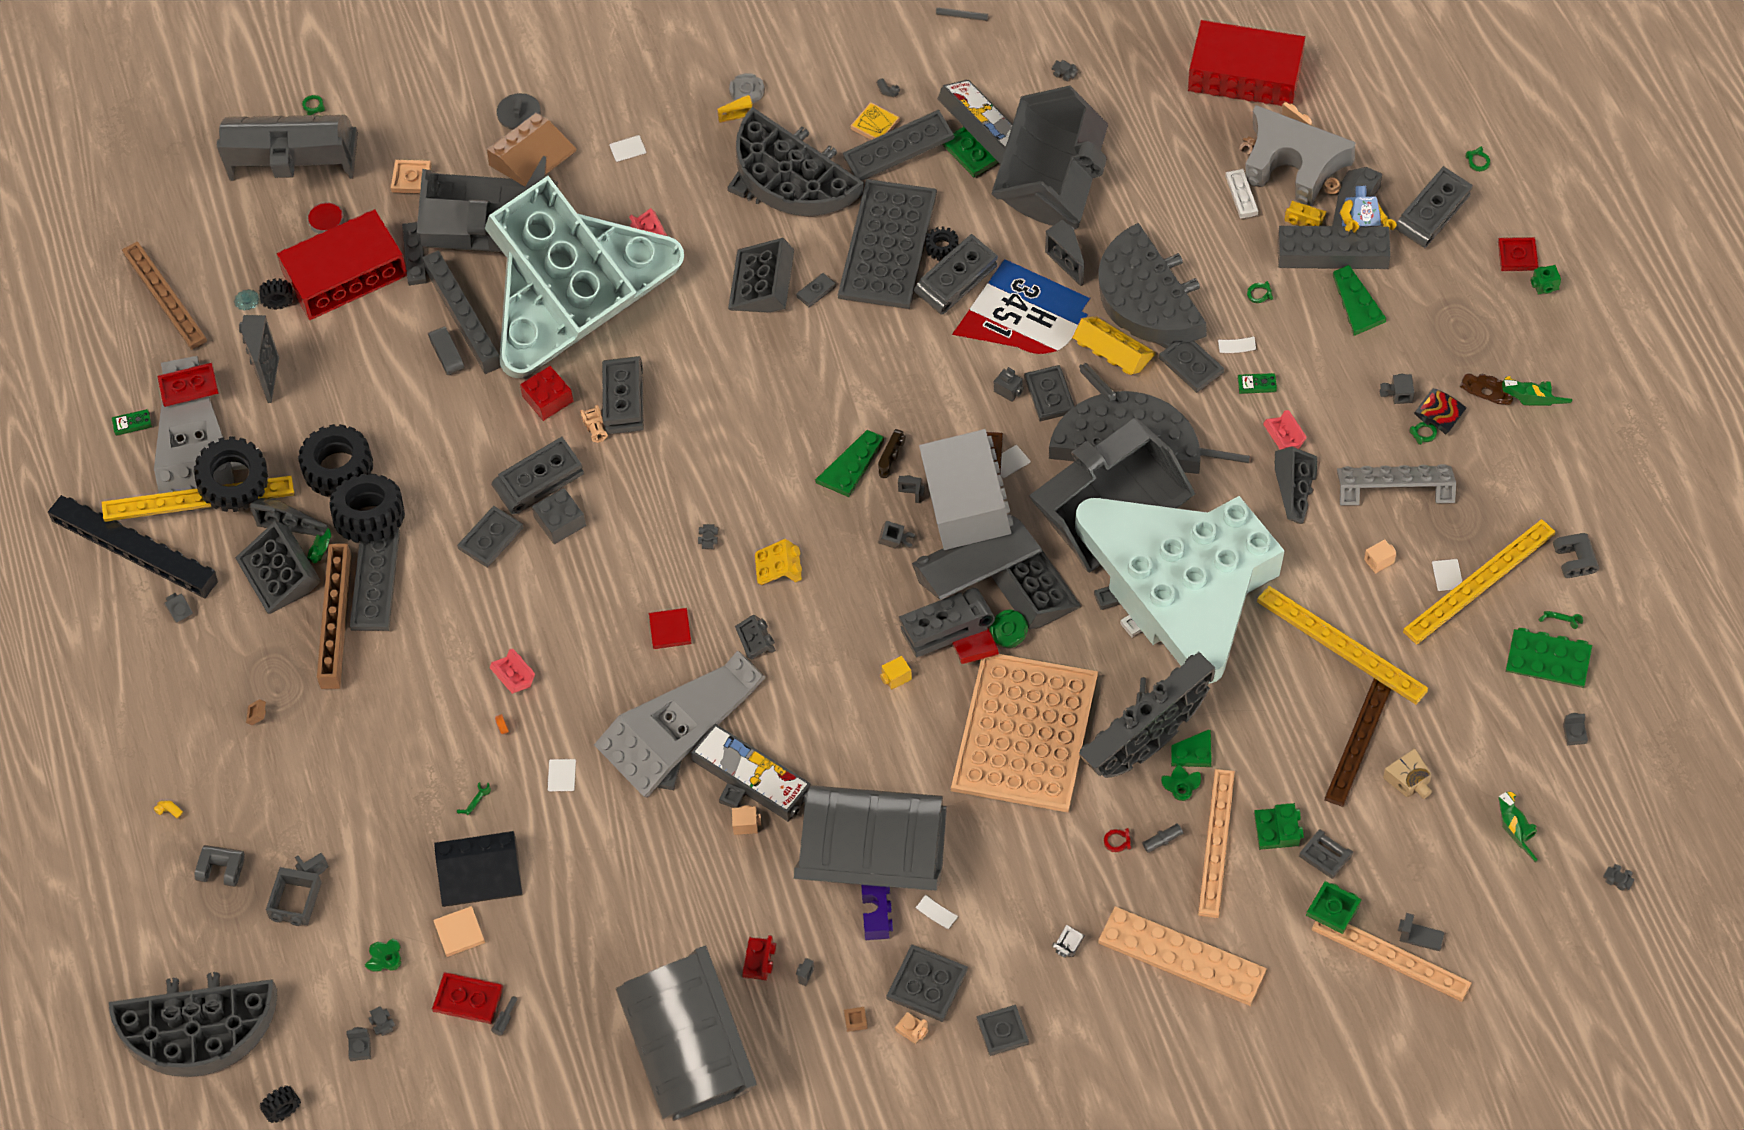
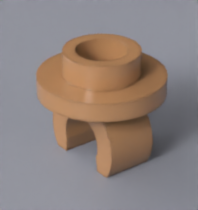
M1248 136V138L1242 139L1245 143L1240 145L1239 150L1243 152L1246 147H1249L1247 154L1250 156L1256 140Z

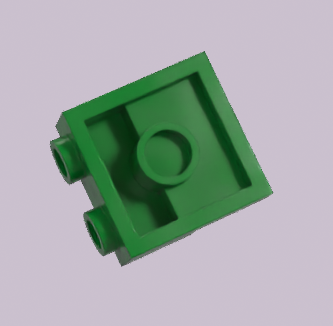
M1295 803L1278 804L1274 806V809L1254 810L1259 850L1297 847L1300 845V839L1304 838L1303 827H1298L1301 814L1300 809L1295 808Z
M1324 881L1307 910L1306 916L1343 934L1349 922L1352 921L1358 911L1362 899L1358 898L1354 893L1342 890L1334 883Z

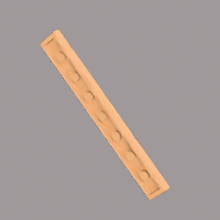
M1215 769L1198 916L1219 918L1235 771Z
M1315 921L1312 927L1313 931L1461 1002L1472 982L1348 924L1343 934Z

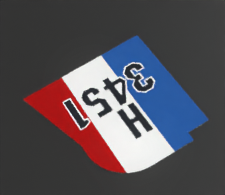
M1004 259L952 335L1017 347L1034 354L1052 353L1066 346L1072 339L1081 318H1086L1088 315L1082 312L1090 298Z

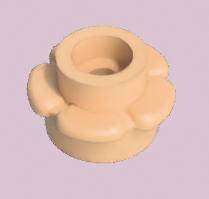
M1328 178L1323 184V188H1325L1324 191L1327 194H1337L1341 184L1336 178Z

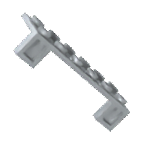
M1445 464L1438 466L1419 465L1418 467H1410L1408 465L1390 467L1384 465L1373 468L1370 466H1363L1361 468L1345 466L1337 469L1340 483V505H1359L1360 488L1436 486V503H1455L1456 480L1451 466Z

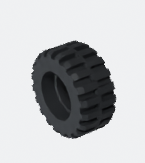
M332 424L327 428L323 426L319 428V431H313L310 434V438H306L303 441L304 446H301L299 450L298 461L305 482L314 492H320L322 496L328 497V495H332L335 488L341 486L343 481L350 480V477H358L361 474L371 475L373 470V458L367 439L364 438L360 431L356 432V429L351 426L348 428L342 424H339V426ZM335 453H346L352 456L345 465L339 468L328 469L320 466L325 458Z
M229 436L227 440H224V437L218 438L219 442L215 443L212 441L208 443L209 447H204L200 451L201 456H197L195 460L194 477L199 494L203 496V500L207 504L211 503V507L215 509L221 507L222 511L228 512V509L238 512V508L243 507L244 510L250 508L249 504L256 501L258 496L262 497L265 493L264 488H267L268 485L267 464L261 450L256 449L255 444L252 442L247 444L244 438L236 440L235 436ZM228 462H238L249 469L247 479L233 487L218 484L214 480L213 474L219 466Z
M361 474L358 477H350V480H345L341 483V486H337L330 497L329 505L334 528L339 535L347 540L351 539L355 543H359V541L363 544L370 541L375 543L379 542V539L388 538L390 534H394L400 528L405 517L399 486L383 475ZM377 506L370 510L359 511L363 507Z

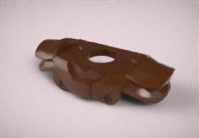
M1466 374L1460 384V387L1468 393L1497 404L1511 405L1514 398L1503 392V381L1493 376L1479 374L1477 377L1473 374ZM1489 389L1492 394L1485 395L1481 390Z

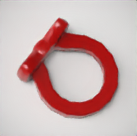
M1126 828L1125 831L1113 829L1104 836V845L1111 852L1117 853L1125 848L1127 850L1131 849L1129 828ZM1113 834H1119L1126 838V842L1118 847H1113L1108 843V838Z

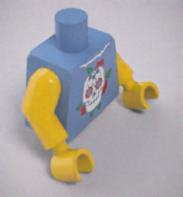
M1355 186L1356 197H1347L1340 210V215L1343 219L1342 226H1345V230L1349 232L1352 229V232L1355 233L1359 226H1381V224H1384L1383 227H1389V230H1394L1397 225L1396 222L1392 219L1388 220L1377 198L1366 197V186Z

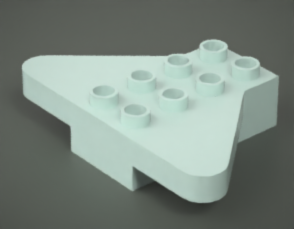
M549 176L490 214L485 230L507 257L500 345V366L502 370L513 378L529 376L670 278L679 270L684 259V250L681 244L676 239L577 214Z
M1238 496L1207 513L1090 498L1080 503L1076 510L1075 531L1110 575L1109 589L1111 593L1114 594L1115 598L1132 617L1133 621L1152 645L1162 641L1180 666L1185 664L1186 659L1190 655L1200 652L1215 667L1214 679L1208 684L1218 681L1225 671L1247 593L1280 575L1285 552L1247 504Z

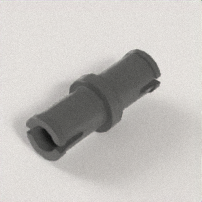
M1176 823L1164 831H1158L1157 835L1143 841L1142 845L1146 852L1150 853L1162 845H1168L1169 841L1183 835V831L1180 825Z

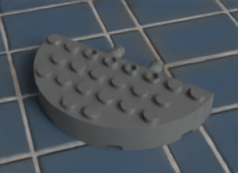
M754 107L747 112L737 132L736 163L745 186L761 202L785 213L816 216L841 210L863 195L864 182L830 160L837 154L834 147L832 148L829 145L820 153L803 141L809 136L806 128L800 127L793 135Z
M1139 223L1121 232L1109 244L1102 256L1099 265V290L1105 311L1121 329L1124 328L1130 331L1131 335L1150 342L1172 344V341H1183L1185 343L1207 337L1206 321L1187 295L1192 291L1200 289L1198 280L1193 278L1188 282L1179 283L1170 269L1183 264L1181 255L1177 253L1166 259L1162 258Z
M1116 391L1115 396L1117 398L1111 402L1107 401L1102 394L1088 398L1074 406L1062 417L1050 440L1049 459L1075 461L1071 454V451L1085 441H1088L1093 447L1097 446L1136 417L1172 449L1184 473L1199 474L1200 445L1189 421L1169 403L1144 393Z
M1200 652L1190 655L1186 659L1185 664L1180 668H1175L1166 680L1157 682V685L1154 684L1153 691L1145 693L1141 697L1140 702L1135 706L1132 705L1126 708L1121 718L1113 720L1108 729L1099 732L1095 740L1090 744H1085L1080 749V757L1098 776L1103 775L1104 778L1124 774L1132 770V765L1136 762L1143 763L1179 732L1177 729L1183 721L1187 723L1194 715L1210 689L1207 685L1214 679L1215 667Z
M213 972V977L212 973L207 974L208 988L179 992V979L172 978L171 982L169 978L166 980L167 994L109 1002V1012L115 1030L124 1046L140 1063L166 1075L177 1077L202 1076L231 1066L247 1055L258 1044L273 1019L277 1003V987L273 979L220 986V974Z

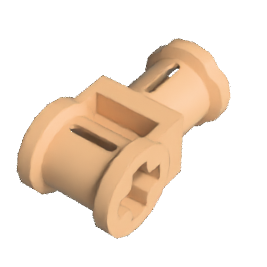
M596 405L595 408L586 411L580 410L583 423L587 431H590L592 434V441L596 443L604 441L608 434L603 429V418L599 406Z

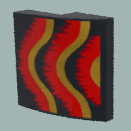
M1433 388L1413 414L1427 426L1432 423L1446 435L1467 407L1452 396Z

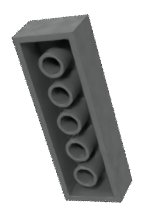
M1279 226L1278 268L1341 269L1350 265L1352 269H1389V227L1359 226V229L1353 233L1352 229L1349 232L1346 231L1345 226Z

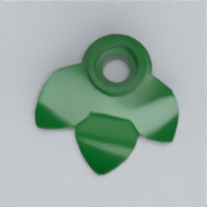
M329 528L326 529L322 537L316 535L307 555L311 563L315 564L317 561H321L331 539Z
M1177 765L1172 771L1171 776H1162L1161 782L1166 790L1172 792L1175 799L1185 801L1191 797L1192 791L1200 786L1201 774L1200 772H1194L1188 775L1182 766ZM1183 790V791H1185L1186 793L1181 794V793H1179V791Z
M392 938L387 944L383 942L371 944L369 953L372 958L364 966L373 972L381 971L384 968L391 971L396 970L401 964V956L399 954L400 943Z

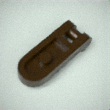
M894 430L878 462V472L881 478L889 477V467L892 461H896L899 447L905 443L906 436L902 430Z

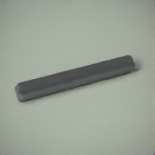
M1087 363L1079 365L1080 372L1107 401L1116 400V393Z

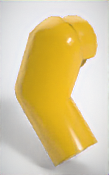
M159 801L154 807V811L158 815H162L164 811L170 812L176 819L184 812L172 801Z

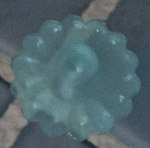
M243 290L235 296L234 303L238 309L243 311L250 310L258 304L259 297L254 290Z

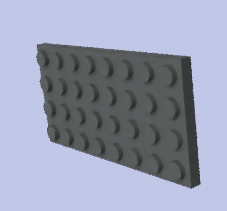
M866 179L838 291V299L910 309L937 189Z

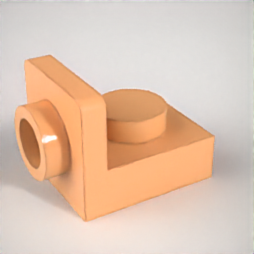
M907 1012L895 1027V1031L916 1044L928 1032L927 1021L925 1019L920 1021Z

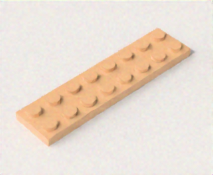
M1114 907L1098 941V944L1251 1006L1267 969L1118 907Z

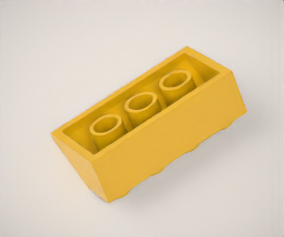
M1097 316L1081 318L1072 337L1077 340L1078 345L1090 348L1093 354L1105 357L1108 363L1120 366L1122 371L1129 375L1140 373L1156 354L1154 350Z

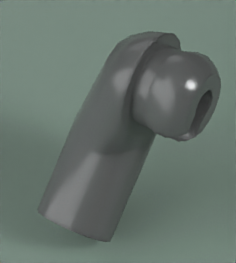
M883 78L877 80L876 83L883 95L890 97L899 95L900 88L898 85L889 87Z

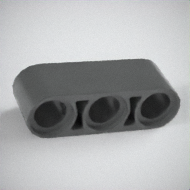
M445 326L428 333L430 342L447 375L465 368Z

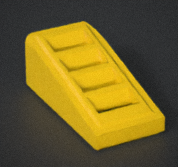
M750 95L718 108L719 123L744 118L753 107Z

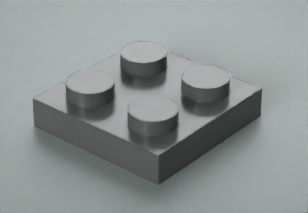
M1016 1005L976 1016L989 1056L1029 1045V1040Z

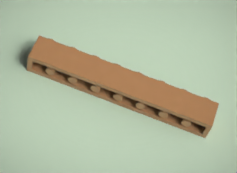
M348 543L329 544L317 669V680L321 689H340L352 556Z

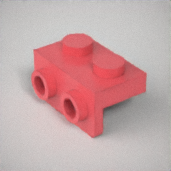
M652 208L638 218L633 215L629 216L632 228L667 236Z
M1285 410L1281 417L1266 419L1263 423L1280 450L1292 446L1299 449L1307 438L1289 410Z
M513 648L509 649L507 657L491 662L490 669L512 694L531 687L535 673Z

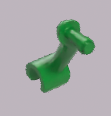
M1544 611V615L1539 618L1540 622H1543L1546 617L1568 621L1573 629L1578 628V624L1575 621H1578L1580 624L1583 623V617L1580 614L1568 616L1553 611Z
M478 783L479 792L466 810L458 809L457 814H471L483 795L485 796L490 793L489 783H487L485 789H481V783Z

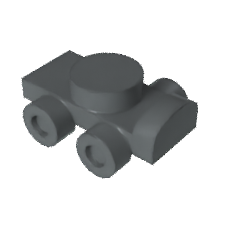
M1065 60L1061 62L1056 61L1052 66V70H1054L1053 75L1059 77L1063 74L1062 78L1065 81H1069L1070 78L1074 79L1078 73L1076 65H1070Z
M703 524V527H699V535H702V537H698V544H702V549H713L714 544H718V537H714V535H718V527H715V524Z
M1614 864L1613 868L1608 866L1603 876L1606 879V883L1609 885L1614 884L1621 891L1625 889L1630 890L1635 880L1632 878L1633 873L1630 870H1625L1624 873L1620 872L1622 868L1618 864Z
M379 1006L369 1011L371 1017L368 1019L371 1025L375 1023L377 1025L373 1028L376 1035L381 1033L384 1036L393 1031L392 1027L395 1026L392 1018L387 1019L390 1016L387 1008L383 1010Z

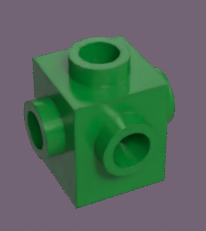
M1556 265L1542 266L1534 269L1531 285L1536 289L1537 294H1548L1560 288L1561 277Z

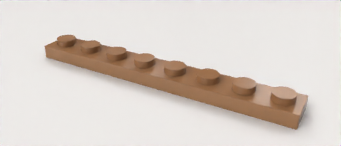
M138 241L122 249L124 256L189 348L193 350L206 343V337Z

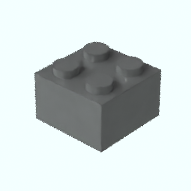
M565 488L532 506L535 520L553 544L558 543L586 526L583 512Z

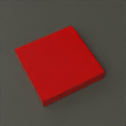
M1535 237L1498 238L1501 271H1534V269L1539 268Z
M687 608L649 613L653 649L692 644Z
M988 628L983 632L954 641L952 644L961 664L999 654Z

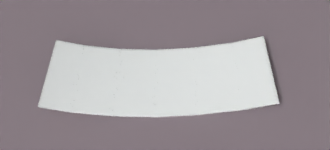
M1255 337L1237 340H1218L1220 353H1239L1256 350Z
M927 895L916 906L920 912L947 929L950 928L958 917L934 902Z

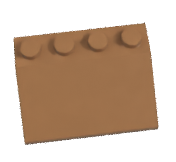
M537 113L487 149L489 166L523 186L527 185L543 156L547 157L546 175L576 152V148L548 119Z

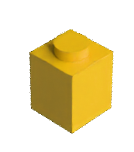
M902 656L881 666L882 674H880V677L885 685H889L891 690L912 680L911 669Z

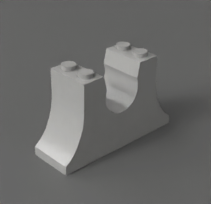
M1255 105L1253 109V129L1256 132L1257 140L1245 164L1248 183L1253 186L1263 187L1270 179V175L1275 168L1281 165H1292L1299 170L1295 182V200L1312 206L1325 181L1338 170L1352 166L1355 160V142Z

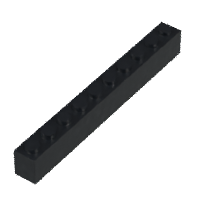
M61 495L48 511L52 522L206 599L218 583L216 572L211 567H204L195 559H188L179 551L174 552L165 544H158L149 536H142L135 529L124 527L117 520L104 522L103 513H96L89 506H82L71 497L66 498Z

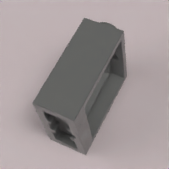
M280 867L266 907L269 919L278 923L285 921L295 926H308L322 884L319 874ZM286 884L311 888L302 914L278 910Z

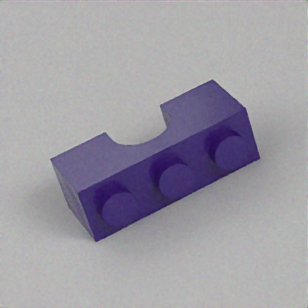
M861 884L863 904L872 903L878 907L872 913H863L865 941L890 939L889 931H893L892 919H888V913H892L891 900L887 901L886 894H890V887Z

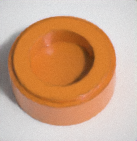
M503 715L495 716L500 733H508L509 730Z

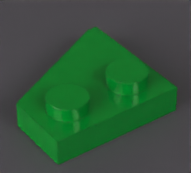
M1206 730L1171 745V766L1211 767V730Z

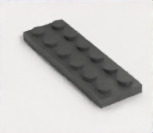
M936 110L843 152V157L853 175L862 181L953 140L954 134L940 110Z
M399 528L394 534H390L388 538L379 539V542L374 543V541H370L365 544L359 542L350 619L351 631H389L400 536Z

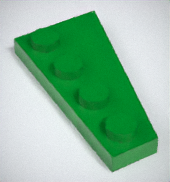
M1350 265L1333 272V278L1338 293L1341 295L1342 304L1346 310L1349 324H1351L1353 336L1386 322L1385 315Z
M866 430L815 479L816 484L850 497L882 445L884 436Z

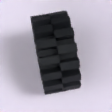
M944 226L940 230L939 227H936L935 231L932 229L927 234V254L931 255L932 259L936 257L937 261L947 256L959 245L958 235L955 234L954 230L951 231L949 227L947 230H945ZM939 241H946L949 243V245L945 247H939L935 245V243Z
M276 278L272 279L273 281L266 280L267 283L263 282L260 285V302L264 307L267 306L268 309L273 307V310H277V307L283 309V306L288 307V304L291 305L293 291L291 283L287 282V280L282 281L279 278L276 281Z
M285 1085L284 1088L281 1086L278 1090H273L272 1094L269 1093L267 1098H264L263 1102L260 1103V1110L270 1123H278L279 1120H285L286 1116H291L290 1114L294 1113L296 1108H299L301 1101L293 1088Z

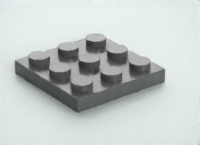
M911 944L886 995V999L943 1022L968 971V967Z

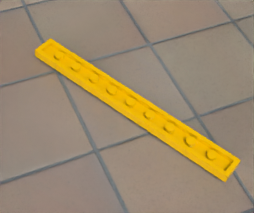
M292 476L269 478L267 488H264V495L262 497L258 496V499L294 496ZM243 482L233 483V484H225V485H222V486L233 487V486H237V485H239V484H241V483H243ZM197 488L101 502L104 522L211 507V503L207 504L203 500V496L199 494Z
M1542 519L1407 625L1403 629V633L1416 645L1419 644L1555 535V530Z
M1268 586L1257 598V603L1415 705L1428 692L1427 686L1271 586Z

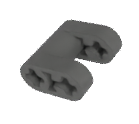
M1587 533L1563 536L1553 541L1557 554L1576 552L1578 560L1566 562L1561 566L1565 578L1590 575L1599 570V565Z
M204 845L196 866L195 880L207 882L213 865L225 866L224 885L235 887L244 864V851Z

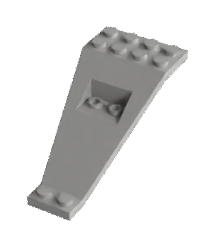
M198 356L161 363L163 374L200 365ZM209 396L164 407L162 402L154 464L159 494L197 488L194 477V466L196 465L195 460L197 456H201L200 451L204 447H209L208 443L212 441L215 443L219 442L218 438L223 437ZM197 432H202L201 438L196 437ZM179 435L184 436V440L182 442H179L177 440ZM231 462L222 464L214 472L213 478L218 484L235 483Z
M737 651L725 666L619 715L594 746L644 797L648 798L667 774L699 744L713 725H719L759 686L765 679V676L741 652ZM685 727V731L682 733L681 729Z

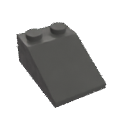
M1061 220L1046 230L1045 253L1082 286L1084 285V260L1075 231L1070 224Z

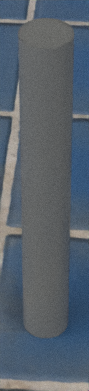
M936 8L937 15L988 20V14Z
M1200 448L1201 456L1249 463L1250 460L1248 455Z

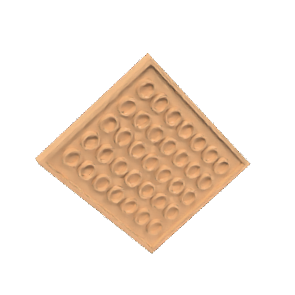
M1002 654L981 659L951 791L1069 813L1080 762L1079 752L1084 743L1098 671Z

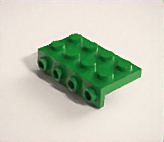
M1526 628L1514 629L1505 672L1584 688L1593 645L1588 644L1589 642L1585 640L1571 641L1565 636L1551 637L1546 632H1538L1536 634Z

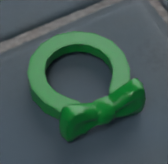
M310 95L302 102L303 109L307 112V115L325 111L323 99L318 95ZM312 99L319 101V105L316 108H309L306 104Z
M1482 146L1476 150L1466 152L1465 157L1469 159L1468 164L1471 169L1479 172L1488 169L1490 158L1483 152ZM1479 155L1485 158L1486 164L1484 166H1476L1472 161L1473 156Z
M1268 281L1265 284L1254 283L1247 290V296L1253 303H1262L1268 298L1273 300L1272 290ZM1256 288L1267 290V293L1260 299H1255L1251 296L1252 291Z
M1421 422L1415 427L1411 426L1409 432L1419 445L1422 442L1433 441L1437 435V429L1431 423L1427 426L1424 422ZM1421 427H1429L1433 434L1429 437H1423L1417 432Z

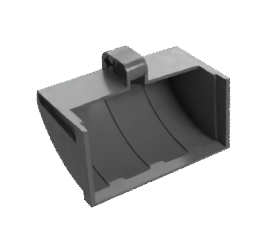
M1071 85L1021 96L991 194L997 200L1002 199L1018 212L1036 221L1054 226L1059 221L1064 220L1073 229H1077L1081 222L1092 180L1102 176L1105 169L1107 157L1101 149L1108 123Z
M346 115L225 117L220 124V139H217V149L230 181H234L235 166H271L275 178H293L295 166L342 164L345 173H348L349 178L353 179L358 130L357 127H352Z
M422 169L416 233L417 236L421 237L422 247L502 252L485 230L488 217L519 196L525 186L511 178L438 174ZM552 180V181L554 182V184H555V185L557 186V188H558V182L555 181V180Z
M1135 417L1097 446L1093 447L1088 441H1085L1071 451L1075 462L1030 494L1029 497L1057 533L1074 551L1084 569L1090 573L1101 564L1075 531L1076 510L1080 503L1090 498H1101L1178 508L1196 493L1172 449Z
M810 785L808 795L805 798L800 858L794 868V879L937 891L942 878L947 806H943V796Z
M706 945L695 949L685 958L630 979L616 988L662 1119L672 1117L673 1121L743 1096L757 1085Z

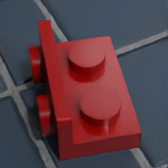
M768 935V939L749 937L742 972L743 978L767 981L768 973L771 974L773 969V961H770L771 955H775L776 943L773 942L772 935Z

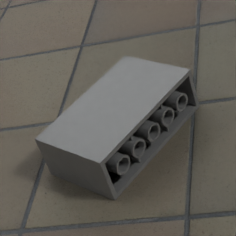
M986 429L919 445L944 550L1011 534L1010 526H1013L1011 514L1007 515L1010 509L1008 501H1003L1007 497L1005 489H1000V486L1004 485L1001 475H997V473H1000L998 461L994 462V460H997L995 449H990V447L994 446L991 436H987Z

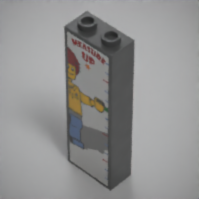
M969 79L943 85L937 98L938 101L1001 164L1012 123Z
M717 724L713 725L691 752L694 763L724 782L744 789L746 791L745 795L786 821H789L792 816L795 817L799 813L800 806L805 802L806 795H808L811 783Z

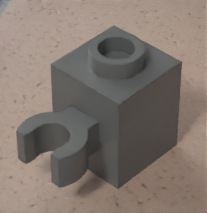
M1009 367L1007 370L1003 369L994 380V392L1011 402L1023 392V379L1015 375V370Z
M1412 374L1393 375L1392 384H1380V397L1393 395L1394 404L1413 403L1414 386Z
M886 521L882 526L878 543L895 549L902 543L904 547L911 548L912 544L908 543L906 538L910 537L913 539L915 534L911 532L904 534L903 525Z

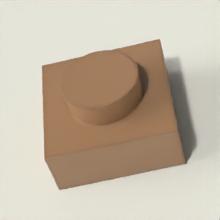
M259 699L248 706L246 723L254 725L264 719L266 714L265 701Z
M864 1007L844 1010L847 1032L867 1029Z

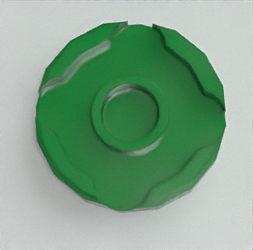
M1011 609L997 614L995 621L990 626V633L994 642L1004 648H1013L1019 645L1025 639L1028 631V623L1025 617Z

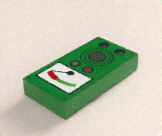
M1275 373L1238 375L1239 394L1277 391Z
M148 409L112 417L115 436L152 427Z

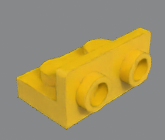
M1292 201L1289 208L1285 211L1284 221L1298 226H1321L1325 219L1326 211Z

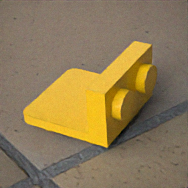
M786 538L756 551L755 564L758 584L764 585L784 575L795 583L802 580L800 549Z

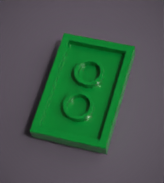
M965 127L953 133V140L942 144L973 178L999 163Z

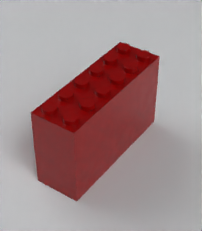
M1201 20L1189 68L1188 91L1282 106L1285 102L1289 105L1293 104L1303 61L1306 36Z
M376 209L276 253L283 276L287 282L291 283L292 291L309 321L407 276L403 254Z

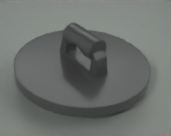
M516 93L505 97L497 107L499 122L504 127L512 130L535 113L541 114L539 102L533 96L524 93Z

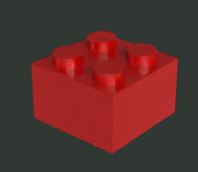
M548 366L520 384L522 397L543 421L574 402L570 387L551 366Z

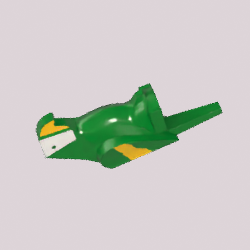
M1507 376L1502 383L1503 392L1517 398L1523 405L1551 406L1552 404L1572 402V399L1553 396L1551 394L1552 387L1550 381H1543L1540 384L1518 382L1511 379V376Z
M1505 792L1498 799L1502 827L1534 862H1537L1538 859L1524 843L1535 836L1537 826L1529 824L1525 815L1514 805L1516 794Z

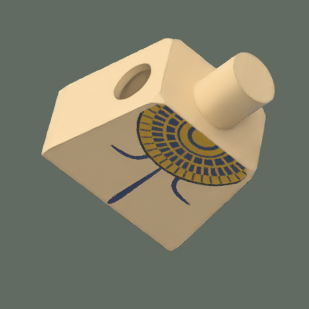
M1415 749L1385 768L1383 778L1406 797H1410L1417 792L1425 799L1432 793V790L1427 786L1430 782L1431 773Z

